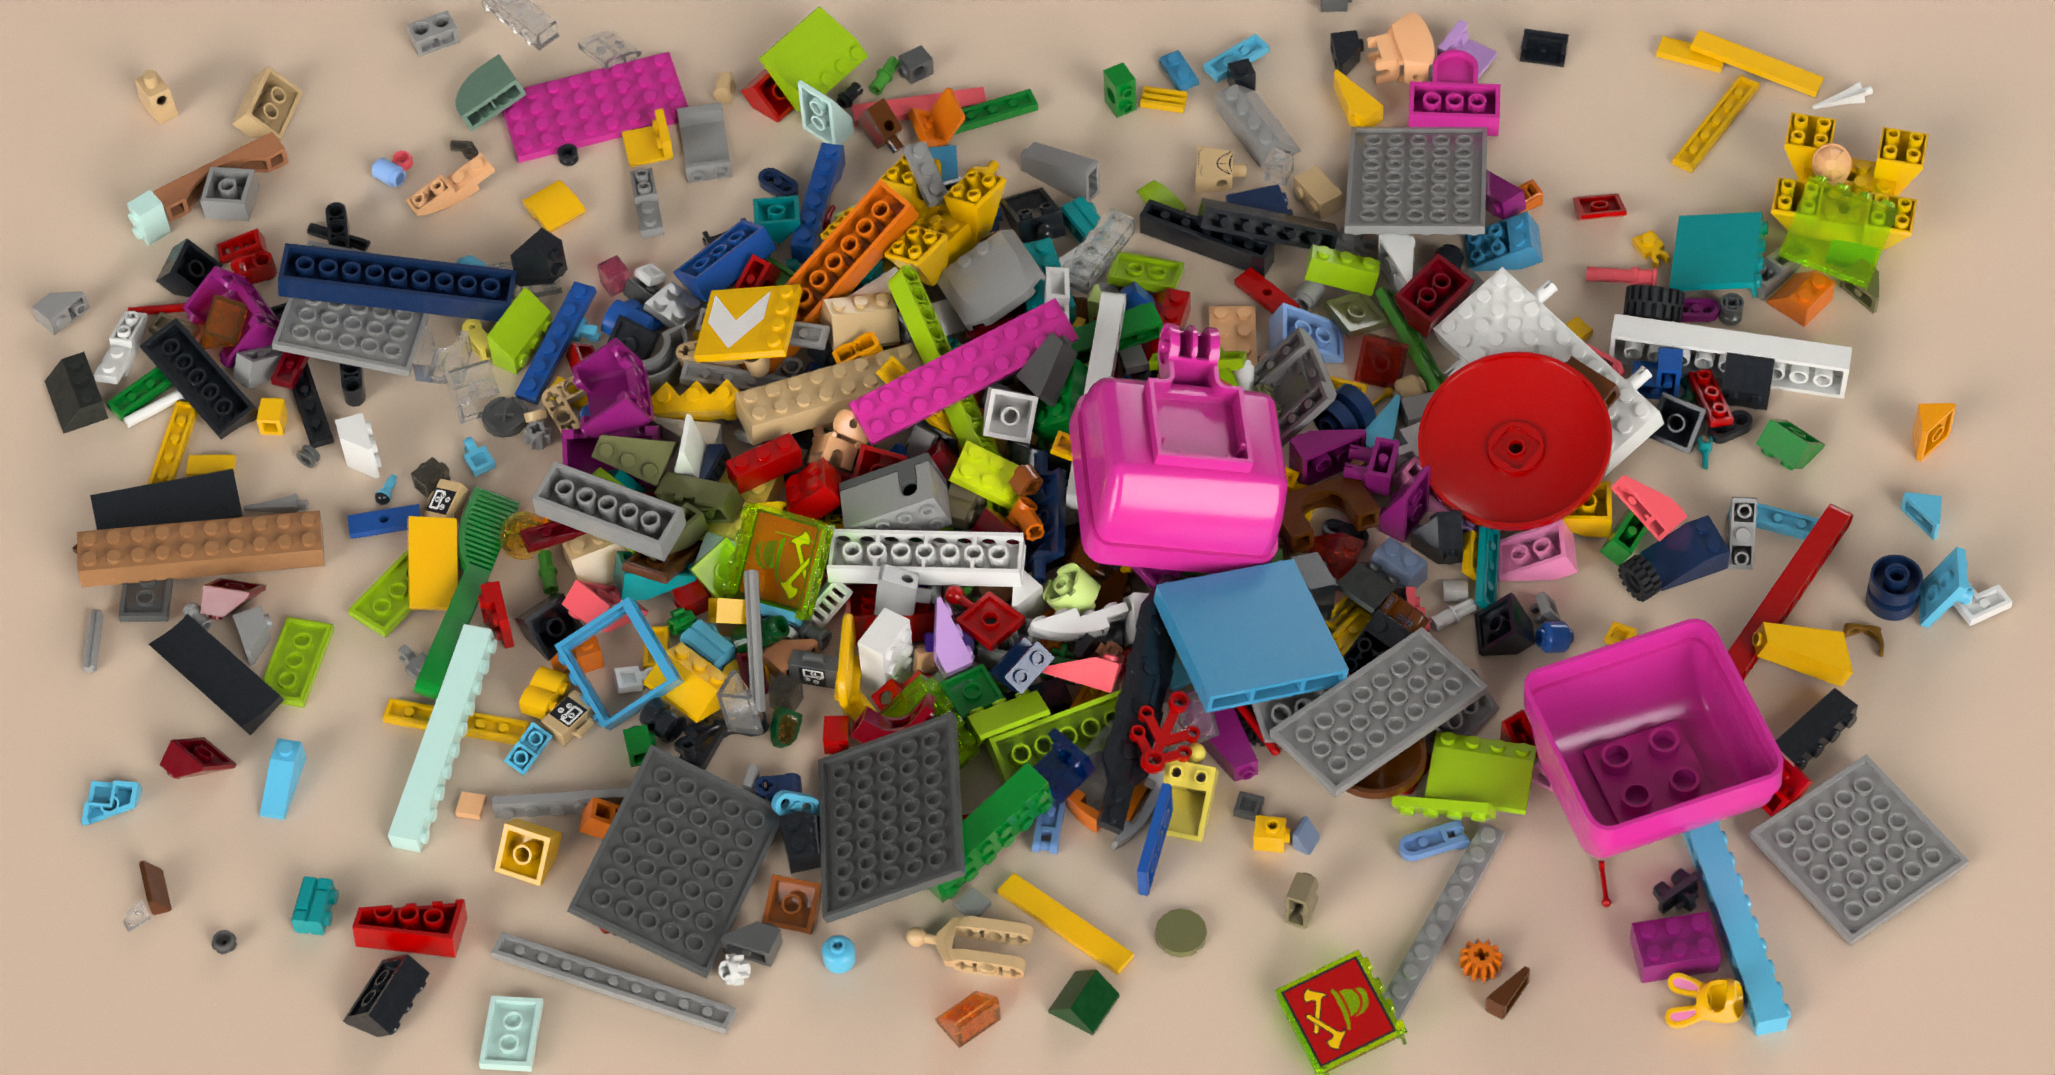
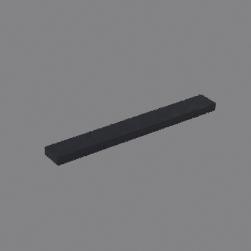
M286 303L270 307L279 320H281ZM307 362L292 392L310 446L317 448L334 443V439Z

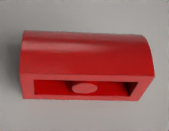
M1782 751L1784 760L1781 786L1773 794L1771 800L1761 807L1770 817H1773L1800 799L1813 782Z

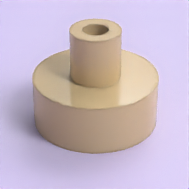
M546 408L524 414L526 423L532 421L542 422V419L549 418Z

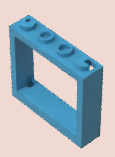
M630 597L625 598L555 645L558 651V660L563 666L566 665L571 672L568 674L571 682L575 686L580 687L583 692L580 696L586 706H591L595 713L593 718L597 721L600 728L614 729L641 711L652 699L661 698L684 683L636 601ZM627 614L667 681L611 717L571 650Z

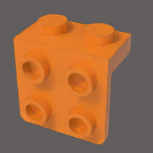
M952 88L944 90L930 111L911 108L908 112L909 119L919 141H925L928 147L946 146L965 119V114Z

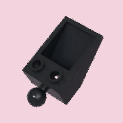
M1042 187L1001 199L1000 204L1007 220L1023 244L1050 237L1052 240L1066 235L1062 212Z

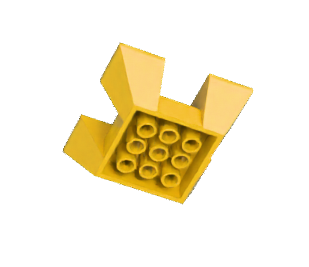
M1791 112L1784 148L1798 180L1778 177L1771 214L1786 230L1794 236L1831 242L1834 239L1875 247L1880 250H1885L1912 235L1918 199L1900 197L1898 195L1923 170L1929 134L1883 127L1877 161L1851 158V169L1846 181L1839 187L1827 188L1817 180L1812 167V159L1817 149L1826 144H1833L1837 119Z
M902 155L879 179L912 204L920 216L884 253V256L881 258L884 263V272H888L894 267L899 270L903 265H909L917 272L923 284L934 286L938 282L942 270L958 260L962 255L968 253L992 230L1006 184L1005 177L971 169L943 196L945 204L927 208L925 201L919 198V187L905 155ZM933 158L942 178L941 162ZM849 207L844 210L820 234L821 238L825 240L853 208Z

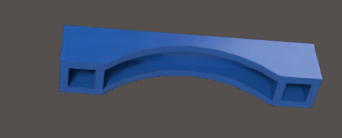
M821 143L800 211L801 224L795 229L790 244L792 259L796 258L799 263L804 264L820 246V234L823 230L828 203L834 187L841 180L845 167L844 145Z

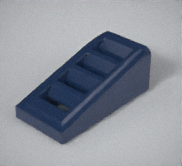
M708 444L699 476L700 479L719 482L727 468L726 461L731 459L725 444Z

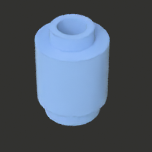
M380 158L372 165V176L391 187H399L405 181L406 172L403 168L386 158Z

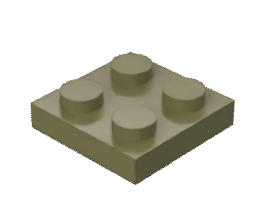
M1355 292L1327 300L1324 303L1323 308L1347 338L1383 329L1387 326L1388 320L1368 295Z

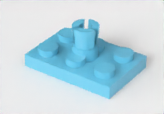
M1956 547L1923 580L1919 595L1921 626L1929 628L1956 601L1964 605H1968L1971 602L1974 592L1972 591L1973 587L1969 585L1967 580L1968 562L1965 549Z

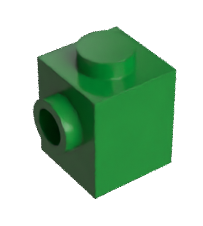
M647 724L632 726L623 730L631 768L640 766L650 745L657 747L654 733L649 734Z

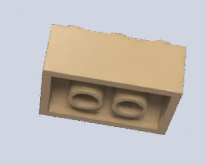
M267 66L254 75L232 125L252 138H260L273 132L278 140L281 141L303 91L270 66Z
M889 293L823 300L819 321L821 325H828L831 328L828 340L833 351L845 343L853 342L857 337L867 332H874L882 347L900 344L897 308Z
M588 533L562 543L565 560L575 580L609 585L615 583L613 575L617 551H628L623 546Z

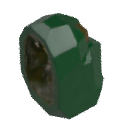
M775 707L769 729L771 732L770 739L774 747L784 748L790 746L797 739L803 715L787 708Z

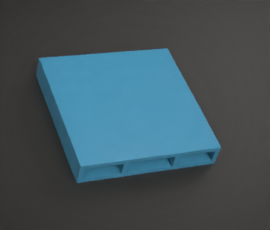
M1294 559L1233 569L1216 574L1211 573L1179 581L1164 582L1156 586L1153 601L1206 713L1329 689L1347 678L1349 669Z

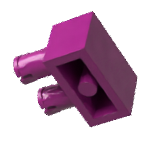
M1376 436L1375 444L1372 448L1351 444L1348 459L1369 463V465L1360 466L1346 462L1343 478L1364 481L1368 492L1389 496L1399 458L1400 441Z

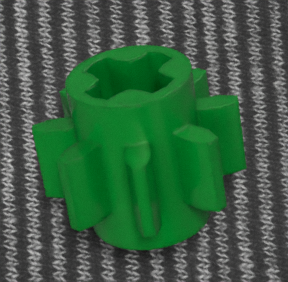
M679 607L669 612L672 618L667 620V625L674 636H681L683 632L691 628L697 619L690 609L685 611L684 607Z

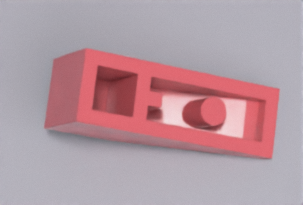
M1623 475L1610 487L1659 542L1688 517L1672 498L1626 475Z

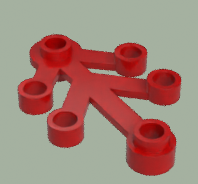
M1175 691L1171 694L1168 701L1170 711L1162 729H1160L1154 717L1152 707L1145 705L1140 708L1138 719L1146 723L1155 741L1152 749L1145 737L1146 730L1141 725H1134L1130 730V739L1137 742L1142 751L1140 765L1144 771L1157 774L1164 769L1166 763L1176 760L1185 763L1190 760L1192 750L1186 745L1179 746L1175 751L1162 753L1166 746L1183 741L1195 743L1200 737V730L1196 726H1189L1186 730L1171 734L1178 715L1185 712L1189 705L1190 699L1186 693ZM1142 712H1147L1150 716H1145ZM1137 731V732H1139L1141 735L1138 736V735H1136L1134 732ZM1189 732L1194 733L1196 736H1190ZM1180 752H1185L1187 756L1181 755Z

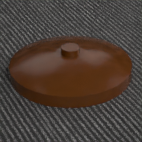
M1421 738L1350 787L1346 792L1366 799H1386L1400 795L1412 788L1419 781L1426 767V745L1424 739Z

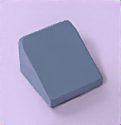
M1304 816L1294 831L1292 846L1293 849L1310 855L1318 843L1320 835L1308 817Z

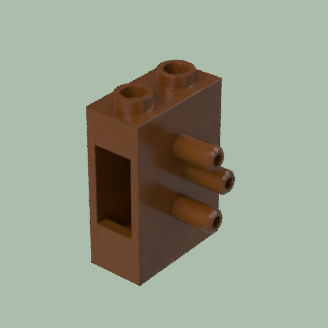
M1078 522L1072 530L1065 549V555L1062 557L1063 564L1059 568L1069 563H1075L1090 576L1093 574L1103 579L1107 572L1098 567V562L1088 557L1084 551L1081 541L1080 523Z

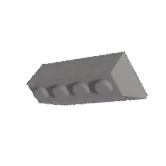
M1235 84L1216 92L1217 112L1261 169L1300 152L1299 146L1256 91Z

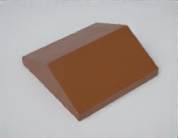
M772 874L762 923H770L778 928L812 934L820 910L822 884Z

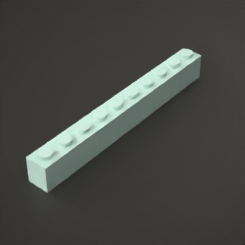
M463 625L388 833L391 846L394 848L421 853L423 845L428 843L431 822L434 823L437 818L438 802L444 798V786L446 780L451 778L453 760L458 758L460 753L459 743L461 738L466 736L468 718L474 714V701L476 696L481 694L484 674L487 675L490 668V656L497 649V640L494 638L492 629Z

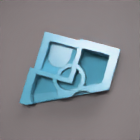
M114 780L113 783L91 781L88 802L84 804L81 824L87 826L136 808L142 792L141 785L138 782Z

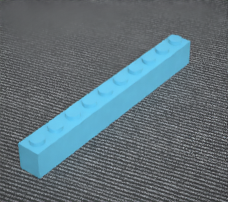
M1720 821L1684 832L1685 841L1697 874L1700 876L1703 891L1735 980L1741 984L1743 989L1744 1005L1755 1035L1786 1030L1788 1019H1791V1011L1789 1005L1783 1002L1781 983L1775 980L1773 961L1767 958L1766 942L1758 934V920L1750 912V899L1747 894L1744 895L1743 880L1741 874L1735 871V858L1732 852H1728L1727 836L1725 831L1720 830Z

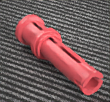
M1587 266L1586 281L1656 286L1657 268L1647 270L1638 269L1637 266L1631 269Z

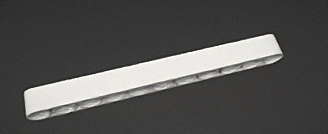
M1101 293L1084 394L1099 379L1114 377L1125 314L1126 294ZM1072 462L1066 494V509L1078 510Z

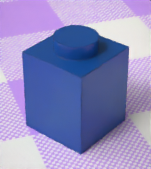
M1135 281L1120 291V293L1126 294L1125 311L1149 302H1153L1156 308L1154 298Z

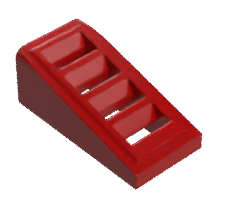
M258 228L216 244L221 264L230 263L238 257L248 256L259 251H267L265 237ZM226 249H230L229 254H227Z

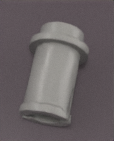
M193 602L187 604L183 609L184 617L189 614L204 629L208 630L212 626V620L205 614H200L201 606Z

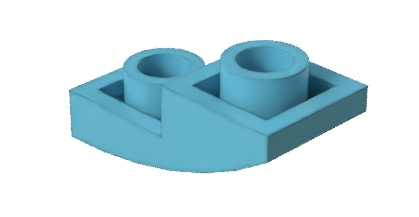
M532 722L507 755L504 762L524 776L553 736Z

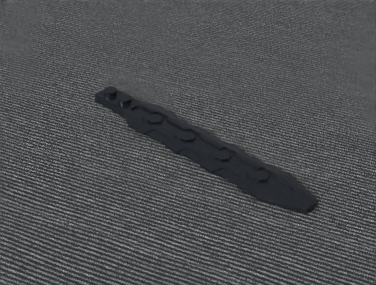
M1164 574L1140 605L1132 650L1128 653L1121 693L1117 696L1114 708L1116 713L1111 733L1107 737L1102 756L1107 785L1097 826L1118 835L1124 830L1133 789L1149 774L1140 765L1142 751L1138 743L1130 739V730L1134 725L1143 726L1146 730L1145 737L1153 749L1154 739L1146 723L1138 719V713L1142 706L1152 707L1154 717L1160 727L1167 688L1171 684L1174 672L1172 667L1177 650L1153 601L1158 584L1179 581V579L1168 574ZM1142 712L1143 715L1150 716L1147 712ZM1137 731L1134 732V733H1135L1136 735H1138V736L1141 735V734H1140L1139 732H1137Z

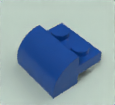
M630 298L623 302L617 299L607 310L601 324V331L611 335L619 315H623L654 332L664 327L665 324L643 310L644 305L639 301Z

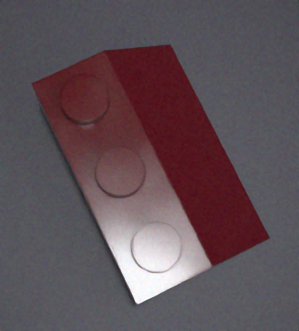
M1438 253L1394 296V299L1407 323L1427 338L1434 331L1433 328L1469 297L1474 280Z

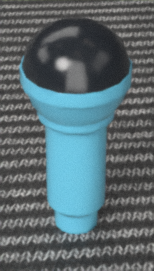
M392 474L388 477L383 488L375 493V501L378 504L387 505L390 502L391 491L397 480L396 475Z

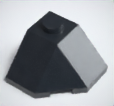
M1461 510L1436 512L1429 517L1430 521L1423 526L1418 524L1411 528L1412 548L1437 564L1452 565L1462 563L1463 533Z

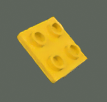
M663 108L654 110L656 119L652 120L653 126L622 132L630 167L674 159Z

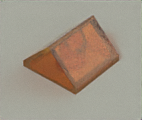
M215 294L206 317L199 344L204 349L238 345L248 311L247 304Z
M975 991L935 1018V1020L960 1048L1001 1020L999 1000L996 996Z

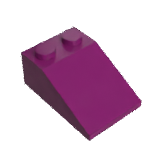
M1364 429L1311 430L1298 434L1289 439V468L1300 473L1297 478L1299 484L1308 486L1343 472L1345 463L1352 461V459H1348L1350 445L1366 447L1367 432Z
M1426 465L1408 480L1399 491H1395L1389 505L1380 510V532L1402 543L1410 536L1411 528L1418 525L1428 512L1430 466Z

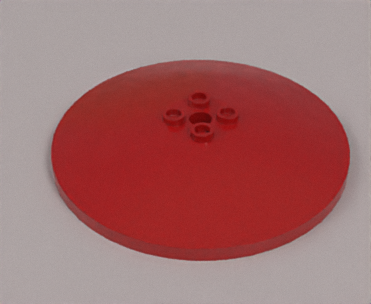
M1531 352L1493 354L1475 360L1458 369L1438 387L1430 398L1423 412L1418 432L1420 464L1422 469L1426 465L1431 467L1430 488L1439 500L1451 511L1461 510V516L1465 520L1486 528L1506 531L1543 527L1563 519L1581 507L1593 495L1603 480L1609 466L1613 444L1610 416L1601 395L1594 385L1570 365L1558 359ZM1518 444L1523 449L1519 453H1512L1509 450L1510 447Z

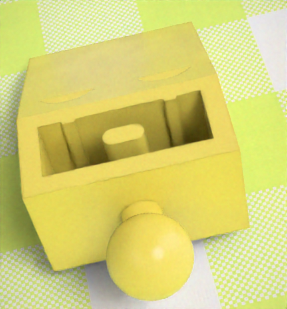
M1192 743L1189 745L1192 750L1189 762L1182 763L1176 760L1166 763L1163 783L1171 784L1173 795V812L1166 836L1202 842L1215 796L1219 770L1215 767L1200 765L1199 762L1206 756V750L1202 744ZM1175 769L1181 770L1179 777H1173ZM1201 773L1206 775V779L1203 782L1197 781V776Z

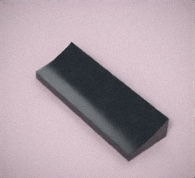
M177 318L140 345V348L221 440L236 429L257 420V408Z
M233 469L90 495L97 530L243 517Z
M189 614L168 632L149 643L160 656L250 736L284 701L274 689Z

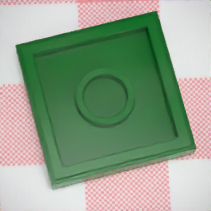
M984 663L939 682V688L961 723H964L966 717L970 715L969 711L982 706L984 710L993 707V702L1005 698Z

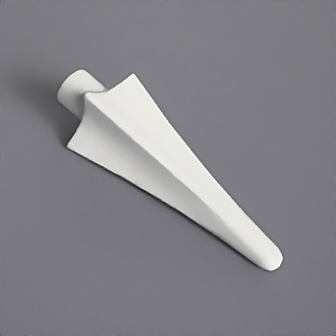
M1858 82L1839 94L1814 104L1812 108L1816 110L1837 105L1865 103V96L1873 94L1872 87L1869 85L1862 88L1861 83Z

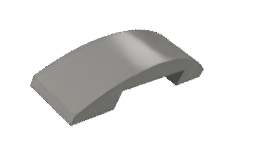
M1164 769L1157 774L1149 773L1143 785L1152 789L1135 823L1133 824L1126 820L1123 832L1116 835L1110 846L1111 849L1116 850L1126 844L1146 823L1157 803L1163 783Z

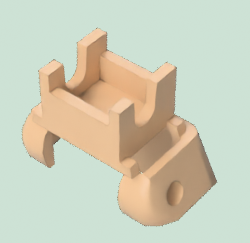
M1409 12L1390 25V29L1387 30L1388 34L1367 38L1368 48H1378V51L1367 54L1368 62L1375 61V69L1380 71L1381 74L1375 76L1376 84L1395 80L1409 85L1410 81L1428 82V66L1433 64L1435 59V47L1430 31L1419 15ZM1400 65H1404V76L1400 72Z
M840 410L835 416L833 423L813 428V444L806 463L816 462L819 455H821L820 459L824 457L836 470L840 467L848 472L851 471L861 444L867 445L869 442L851 410ZM827 428L829 433H824V429Z

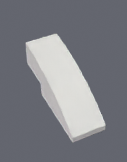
M1046 267L1044 303L1056 298L1069 320V268Z

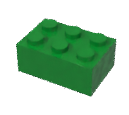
M1075 359L1058 401L1053 408L1038 398L1032 432L1047 443L1055 441L1058 430L1070 434L1069 422L1079 398L1084 395L1088 367L1078 359Z

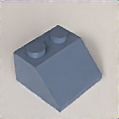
M1389 537L1377 548L1370 559L1381 565V570L1386 574L1391 573L1400 578V583L1406 587H1416L1417 589L1427 580L1428 562L1392 537ZM1405 590L1404 594L1402 595V598H1403V599H1405L1406 590Z

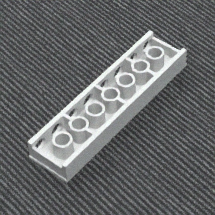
M831 529L830 554L826 568L828 583L878 584L881 564H887L917 573L919 575L918 585L1023 587L1026 556L1023 533ZM847 536L850 540L842 541L837 539V537ZM864 536L872 537L874 541H864L861 538ZM887 537H895V538H897L899 541H897V542H890V541L885 540V538H887ZM913 537H917V538L922 539L923 541H922V542H912V541H910L909 539H910V538H913ZM935 538H943V539H945L947 542H945V543H938V542H935L934 539H935ZM961 538L969 539L971 543H961L958 540ZM992 539L996 543L986 544L982 542V540ZM1014 539L1019 541V544L1013 545L1006 541Z

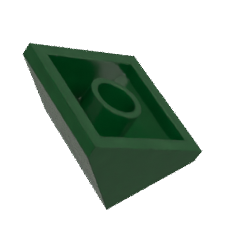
M1097 969L1075 971L1049 1008L1048 1013L1093 1036L1120 997V994Z

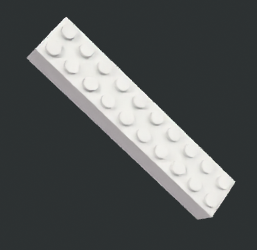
M1615 314L1609 355L1621 361L1622 366L1625 368H1633V360L1657 362L1659 347L1683 349L1681 376L1688 375L1690 371L1711 369L1716 381L1722 382L1727 352L1775 359L1771 389L1844 399L1852 354V347L1620 314Z

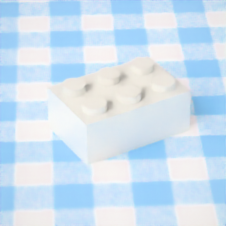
M885 607L858 641L862 683L874 691L881 688L891 678L900 683L905 673L910 672L913 666L910 619ZM886 691L882 695L888 697L891 692Z

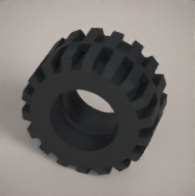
M1637 284L1627 286L1623 315L1674 321L1677 323L1682 322L1685 293L1679 289Z

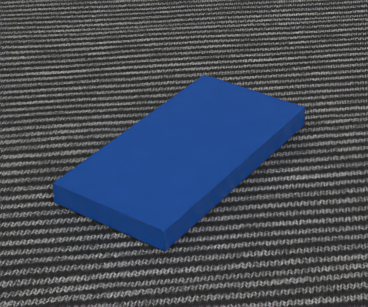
M1162 783L1139 861L1137 868L1139 895L1148 896L1150 893L1173 812L1171 784Z

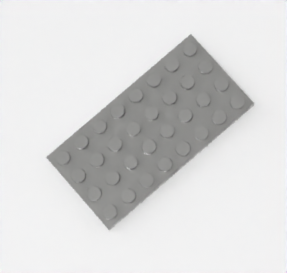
M1421 627L1270 729V737L1336 798L1487 694L1489 686Z

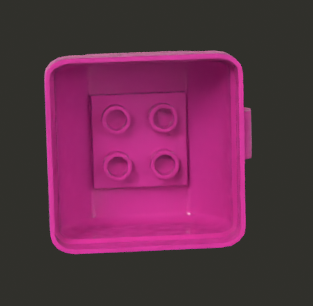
M1164 324L1158 344L1159 378L1148 377V380L1105 377L1095 382L1089 391L1079 398L1069 422L1081 541L1084 551L1095 562L1109 565L1210 574L1272 563L1278 550V534L1282 524L1288 489L1276 405L1273 398L1268 394L1243 390V387L1225 385L1220 381L1218 370L1220 334L1217 328L1206 327L1202 332H1197L1196 327L1193 325L1187 326L1185 330H1179L1177 324Z
M1697 618L1684 620L1534 669L1525 678L1524 707L1531 722L1540 764L1580 846L1593 857L1600 859L1609 858L1760 808L1771 800L1773 794L1781 786L1784 760L1782 753L1719 634L1711 624Z

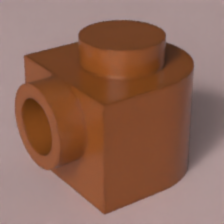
M1027 464L1018 466L1008 483L1019 496L1036 495L1043 484V479L1032 465Z

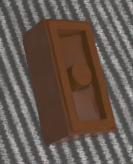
M144 860L140 861L139 866L147 902L152 914L155 916L171 911L172 907L163 870Z

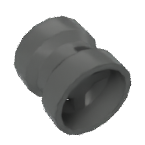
M1728 293L1721 298L1718 317L1723 324L1733 326L1740 323L1744 307V300L1740 295Z

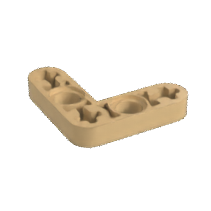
M574 376L548 388L543 392L541 398L544 408L547 409V413L561 436V430L569 429L570 427L572 429H580V422L569 405L587 396V393L583 389L574 394L567 391L568 387L574 384ZM553 397L556 399L559 407L555 409L554 404L549 401V398ZM562 413L570 415L569 420L566 422H559L557 418Z

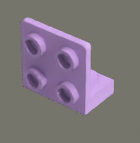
M1459 20L1437 47V56L1448 50H1462L1470 53L1477 60L1479 79L1497 56V51L1468 39V23Z

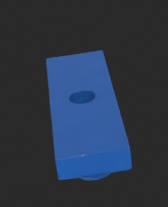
M419 504L347 515L349 535L351 539L408 530V517H421Z

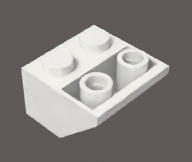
M363 413L335 420L347 467L373 478L380 477L378 468L382 467L377 453L378 449L374 436H370L373 435L370 421L365 422Z

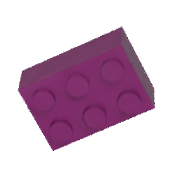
M1708 911L1632 923L1630 942L1642 983L1666 980L1673 973H1683L1692 976L1718 972L1721 953Z

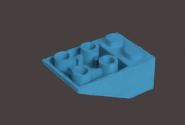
M1528 211L1486 226L1485 234L1474 236L1465 234L1468 268L1471 267L1474 272L1498 271L1502 267L1505 270H1521L1543 262L1539 226Z

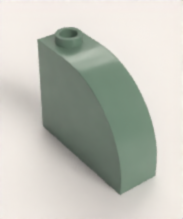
M498 54L476 69L463 82L456 96V109L472 132L527 94Z

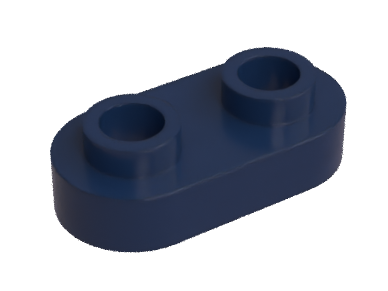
M775 168L763 169L758 175L760 187L776 197L799 194L797 181Z

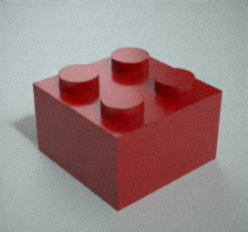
M824 457L810 463L807 468L798 474L790 476L785 482L787 511L795 519L813 524L841 505L839 490L841 475Z

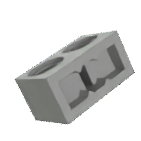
M448 10L407 25L410 41L419 57L460 43L457 27Z

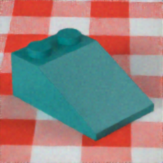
M617 551L613 577L622 600L627 597L635 601L647 600L696 581V577L689 570L693 566L692 563L667 584L623 571V562L633 554L630 551Z

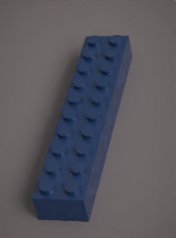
M285 243L278 275V296L498 322L515 299L517 270Z

